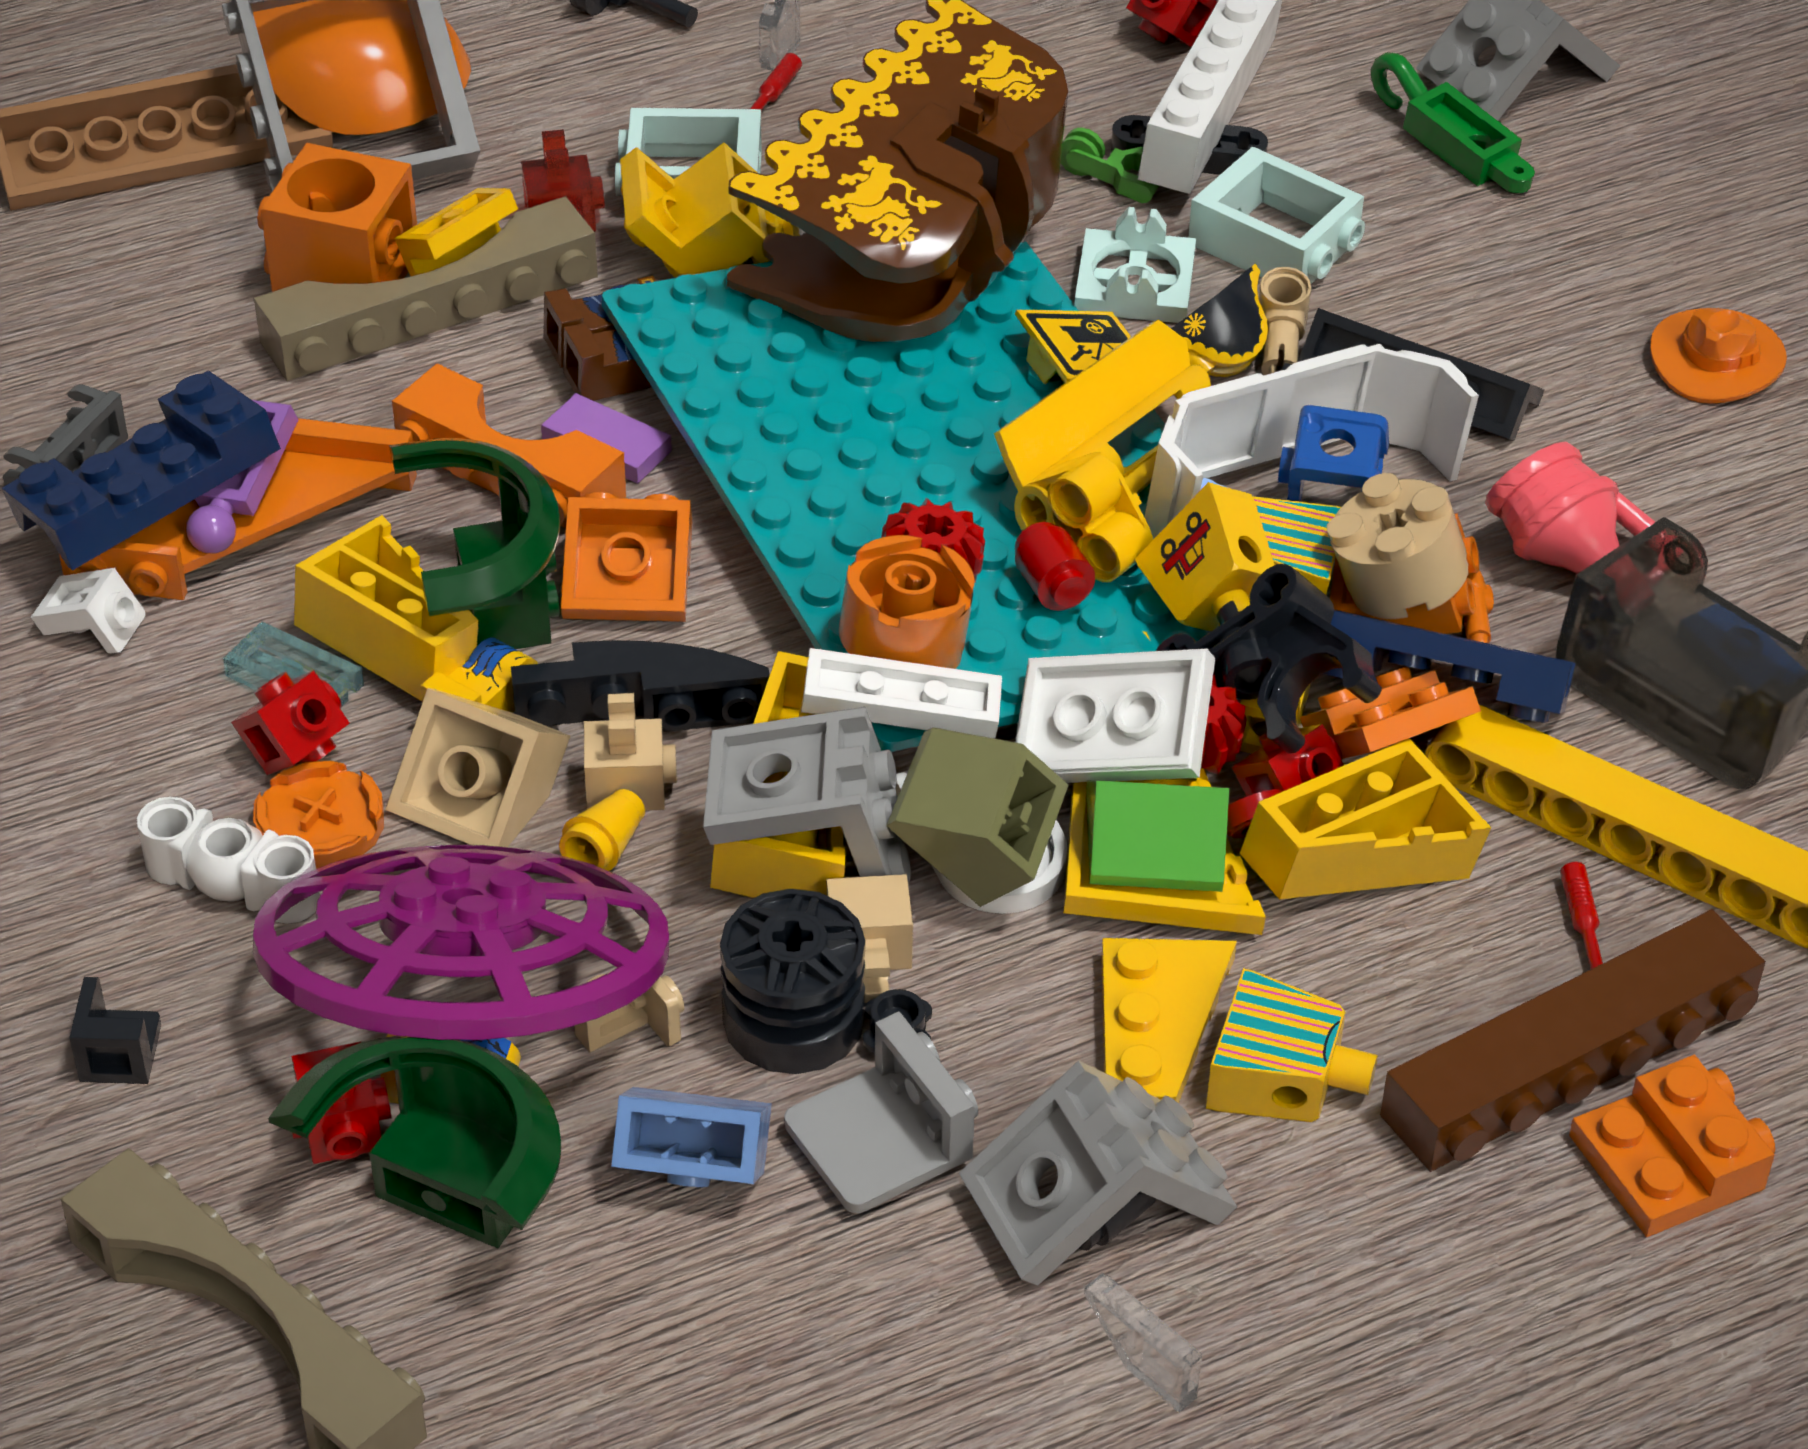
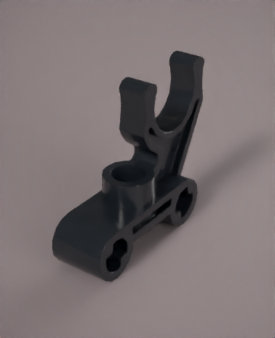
M1276 564L1266 569L1252 586L1249 596L1250 605L1198 641L1185 633H1179L1165 639L1156 649V651L1208 649L1215 657L1213 675H1215L1217 687L1236 688L1237 699H1257V704L1266 721L1267 737L1289 754L1298 752L1305 743V737L1296 724V710L1300 697L1308 685L1320 674L1334 668H1342L1343 686L1364 703L1373 702L1382 691V687L1378 684L1374 675L1372 654L1353 638L1331 625L1334 606L1330 598L1287 564Z

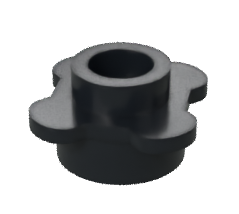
M903 989L888 990L871 999L865 1006V1015L870 1019V1029L863 1034L864 1046L869 1051L875 1053V1022L896 1012H900L916 1033L924 1032L931 1039V1036L926 1032V1022L932 1018L931 1005L913 992Z

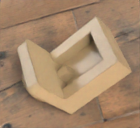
M605 974L597 975V976L593 977L592 979H590L588 982H590V981H592V980H594V979H596V978H599V977H601V976H603V975H605ZM664 975L659 977L647 992L628 1005L598 1019L575 1025V1036L590 1053L648 1023L665 1045L670 1047L681 1041L680 1013L684 1011L682 995L674 981L669 976Z

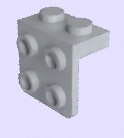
M896 1012L875 1022L874 1068L790 1107L785 1112L784 1121L786 1131L845 1209L852 1213H862L972 1159L974 1118L978 1116V1106L969 1086L962 1079L954 1080L940 1063L938 1052L931 1039L924 1032L916 1033L900 1012Z

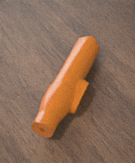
M1479 570L1478 573H1471L1467 576V578H1470L1474 589L1475 613L1463 616L1466 639L1489 644L1491 641V631L1488 614L1493 609L1494 597L1491 586L1485 584L1484 577Z

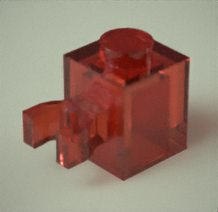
M564 129L542 131L544 159L521 161L525 209L566 196L587 224L596 232L595 210L605 208L601 175L591 176L587 154L569 156L568 149L565 146Z

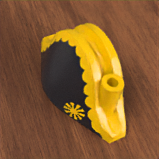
M1256 264L1252 265L1220 293L1171 328L1187 340L1190 365H1201L1210 376L1229 377L1246 370L1266 342L1268 325L1267 318L1258 299L1257 285L1260 269Z

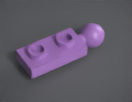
M253 400L265 408L281 449L195 499L200 508L195 510L189 517L186 532L190 543L197 550L211 554L226 550L232 544L236 534V525L231 516L232 513L254 516L299 420L291 405Z

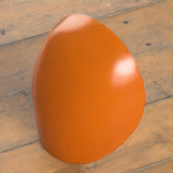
M312 0L253 12L274 93L281 102L301 119L323 130L335 133L369 135L412 126L438 113L407 0ZM444 17L464 89L471 73L470 58L455 30Z

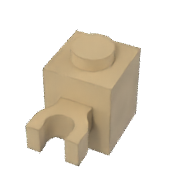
M634 693L608 694L609 720L584 721V773L587 809L612 795L616 790L627 789L639 796L645 806V810H665L664 783H677L676 745H663L662 719L635 720Z
M907 874L826 879L827 896L842 902L859 919L866 940L864 957L865 975L863 980L865 985V1003L889 990L888 976H890V970L912 969L913 921Z

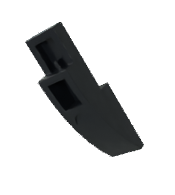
M630 640L572 642L573 660L511 666L514 710L517 715L545 726L609 720L608 694L634 693L635 717L643 716V719H662V732L754 723L770 676L768 667L726 653L675 643Z

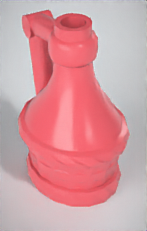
M1566 441L1554 443L1523 459L1506 472L1486 495L1485 504L1488 511L1503 520L1513 540V550L1516 555L1527 561L1536 560L1544 564L1565 568L1587 578L1601 590V599L1606 606L1615 613H1621L1627 621L1638 618L1655 603L1657 598L1650 588L1677 563L1688 548V542L1682 535L1675 532H1667L1622 495L1616 482L1606 476H1600L1584 464L1579 449ZM1616 521L1653 551L1638 567L1630 566L1621 551L1616 535Z

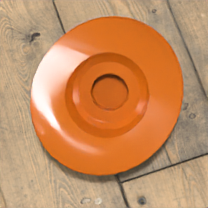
M1722 308L1691 309L1670 315L1655 327L1650 341L1652 362L1661 379L1678 395L1698 403H1725L1756 394L1770 386L1782 375L1787 360L1784 344L1771 328L1750 315Z

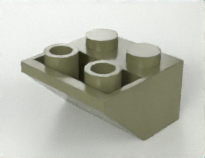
M932 727L923 733L886 826L978 906L982 907L1035 879L1068 784L1024 744Z

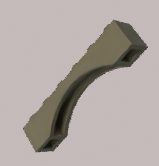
M565 196L514 213L504 228L485 245L462 259L431 272L399 280L368 284H333L304 281L254 298L260 343L286 381H290L543 296L544 292L564 289L597 278L595 232Z
M127 1148L60 1198L71 1242L116 1282L154 1284L193 1293L229 1309L255 1327L281 1354L298 1384L309 1449H414L427 1438L422 1405L425 1402V1396L417 1381L406 1370L400 1367L391 1370L374 1355L367 1339L351 1325H346L342 1328L327 1316L320 1301L310 1289L300 1283L292 1286L276 1272L270 1258L259 1246L254 1243L243 1245L230 1234L221 1216L210 1205L202 1202L197 1206L185 1196L173 1175L161 1164L155 1163L150 1166L130 1148Z

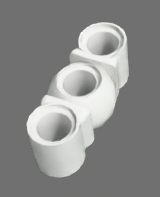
M158 798L144 806L137 817L146 871L152 879L163 884H180L188 890H191L196 885L199 891L218 901L231 902L245 898L246 908L251 911H260L265 901L281 887L316 869L313 848L308 841L301 837L293 835L279 836L275 831L269 829L262 835L259 829L241 819L224 818L213 821L211 810L205 808L196 810L190 802L183 798ZM320 892L292 906L275 922L297 923L311 917L316 912Z

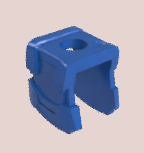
M1314 405L1302 407L1294 448L1283 447L1280 459L1278 483L1288 484L1287 500L1301 502L1305 480L1362 488L1365 481L1370 477L1382 474L1384 455H1387L1389 448L1387 419L1381 415ZM1330 439H1342L1350 443L1354 450L1345 456H1333L1323 451L1320 445Z

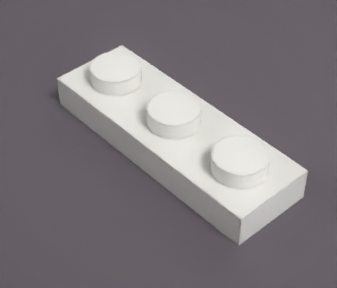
M810 648L801 712L821 714L866 707L870 721L873 723L929 730L934 727L995 739L999 725L1002 676Z

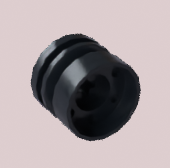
M785 889L763 893L746 902L725 923L720 942L721 977L723 980L721 992L722 1021L728 1042L744 1060L767 1071L801 1074L825 1069L849 1054L860 1040L865 1020V985L863 980L865 975L864 957L866 940L859 919L842 902L816 891Z

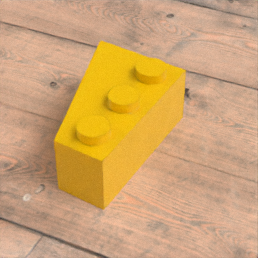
M383 515L295 565L294 625L422 701L421 684L437 671L448 676L463 663H466L477 647L478 619L470 610L429 616L422 587L421 572H423V569L419 566L420 556L411 546L402 548L392 537L391 524Z
M1408 738L1258 802L1240 855L1279 900L1470 878L1491 827L1414 742Z

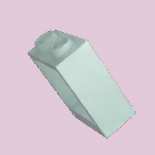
M631 108L629 130L619 129V162L622 157L636 147L648 157H705L724 142L761 174V109ZM616 163L615 193L616 196H623L621 193V165ZM659 166L673 179L690 168L689 166Z
M1251 147L1191 200L1188 238H1196V248L1241 269L1247 270L1256 264L1260 269L1259 277L1261 278L1274 268L1291 267L1303 272L1312 284L1317 278H1324L1330 271L1333 263L1346 251H1353L1360 243L1365 231V222L1361 220L1364 196L1260 149ZM1261 203H1264L1309 223L1313 227L1299 239L1249 216V214Z

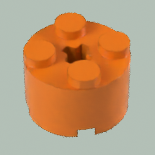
M888 536L863 545L856 552L855 561L851 566L849 565L845 579L839 636L846 651L849 654L951 669L957 668L961 662L965 647L975 583L969 564L957 552L942 544L940 553L921 547L922 538L914 536Z

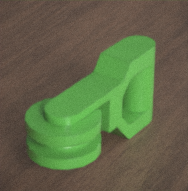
M1082 127L1071 130L1062 142L1061 164L1067 171L1075 175H1090L1110 183L1118 194L1140 203L1149 202L1159 185L1138 180L1137 175L1126 171L1131 169L1139 171L1143 147L1123 151L1115 148L1109 158L1104 160L1105 145L1103 140L1097 133Z

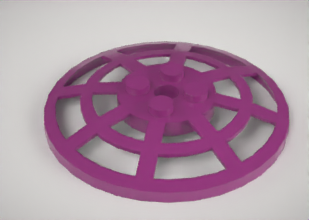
M432 845L379 851L340 860L310 871L284 885L265 901L255 918L253 956L259 973L272 989L293 1004L323 1018L359 1029L396 1036L438 1040H484L527 1036L564 1029L598 1019L628 1005L647 992L663 974L669 957L668 920L660 906L645 891L623 877L590 863L557 854L523 848L490 845ZM412 869V870H409V871L404 872V873L399 874V875H383V874H382V873H388V872H395V871H401V870ZM524 871L558 877L566 883L537 882L527 873H524ZM348 889L380 891L379 901L338 911V903ZM323 891L317 900L316 920L277 936L274 929L276 920L292 906L315 893ZM546 899L585 901L587 911L583 920L578 923L546 910ZM607 904L631 908L648 923L649 930L645 941L636 953L602 935L608 921ZM379 921L381 931L393 943L390 946L380 944L362 936L352 928ZM543 931L560 937L540 946L512 952L537 939ZM326 937L345 953L375 965L359 987L353 988L311 971L292 958L289 952ZM584 949L617 967L612 972L585 984L531 997L522 975L523 971L558 963L580 953ZM403 972L443 977L492 976L501 1001L434 1002L403 999L386 995Z

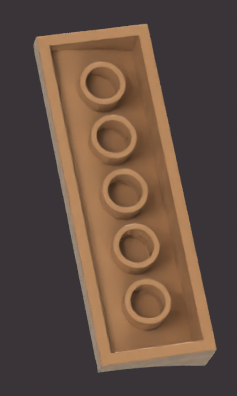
M237 64L0 109V176L10 211L262 162L266 158H271L266 138L257 139L252 126L250 107L257 105L252 86H242ZM275 94L291 156L298 155L306 143L333 148L331 131L323 130L301 119L281 102Z

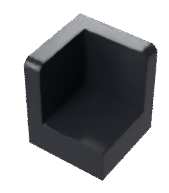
M84 977L69 1036L79 1082L148 1084L161 1029L160 1015L156 1011L106 1010L99 977Z

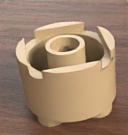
M1392 473L1377 474L1365 481L1362 492L1347 501L1327 524V533L1346 587L1357 608L1368 615L1384 619L1408 617L1405 608L1426 603L1429 611L1453 597L1462 587L1468 576L1469 565L1466 559V548L1448 493L1444 488L1432 483L1415 479L1398 480L1397 476Z

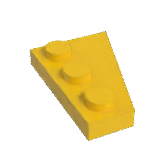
M1103 938L1101 966L1104 1073L1121 1081L1129 1077L1140 1084L1148 1094L1159 1099L1169 1096L1179 1103L1197 1058L1199 1044L1208 1020L1212 1019L1216 1009L1219 992L1225 976L1229 975L1233 965L1237 941Z

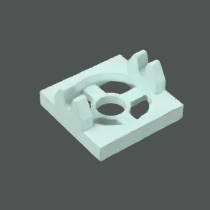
M1128 207L1117 219L1115 231L1086 228L1074 306L1079 311L1113 312L1117 318L1179 323L1188 314L1196 238L1166 236L1167 224L1157 209L1150 210L1147 222L1144 224L1137 222L1135 207ZM1108 255L1130 257L1129 263L1121 265L1117 269L1096 268L1098 262ZM1147 258L1168 260L1175 268L1177 275L1156 273L1153 268L1146 265ZM1128 275H1139L1138 283L1136 285L1130 284L1128 282Z

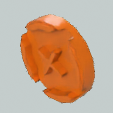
M335 761L305 762L281 771L270 780L271 787L264 792L263 796L259 792L254 801V827L259 829L262 835L269 829L275 831L279 836H299L308 841L313 848L316 869L340 860L364 855L375 846L384 829L383 797L373 778L361 770L360 776L355 772L347 771L346 764Z

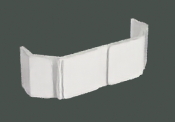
M1381 344L1369 347L1358 345L1296 362L1286 370L1264 376L1261 373L1188 392L1180 399L1175 400L1172 416L1169 415L1158 444L1145 512V519L1150 527L1153 539L1201 490L1203 478H1210L1281 457L1283 447L1294 448L1300 410L1306 405L1381 415L1388 421L1389 444L1420 451L1449 481L1457 480L1479 395L1468 385L1464 374L1449 360L1413 351L1401 350L1396 352L1384 349ZM1330 439V440H1327V441L1323 442L1321 445L1328 444V443L1335 442V441L1342 440V439Z

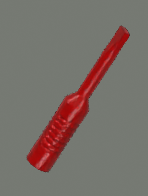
M787 53L760 86V96L750 109H761L762 111L768 102H775L802 67V61L796 54Z
M1570 862L1560 869V875L1574 930L1583 936L1590 969H1593L1603 964L1595 933L1600 921L1585 865L1581 862Z

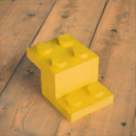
M724 142L675 179L669 176L638 147L620 159L621 193L623 195L625 213L624 228L635 244L642 248L647 246L659 256L667 270L675 278L686 274L695 275L729 269L730 267L742 264L750 257L754 264L768 262L769 260L764 257L762 251V243L765 237L772 233L800 236L798 227L754 203L728 194L729 180L735 175L746 171L758 172Z

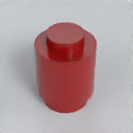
M1049 522L1032 524L1021 532L1015 542V564L1041 604L1050 610L1060 611L1081 603L1093 589L1095 571L1070 534L1064 528Z

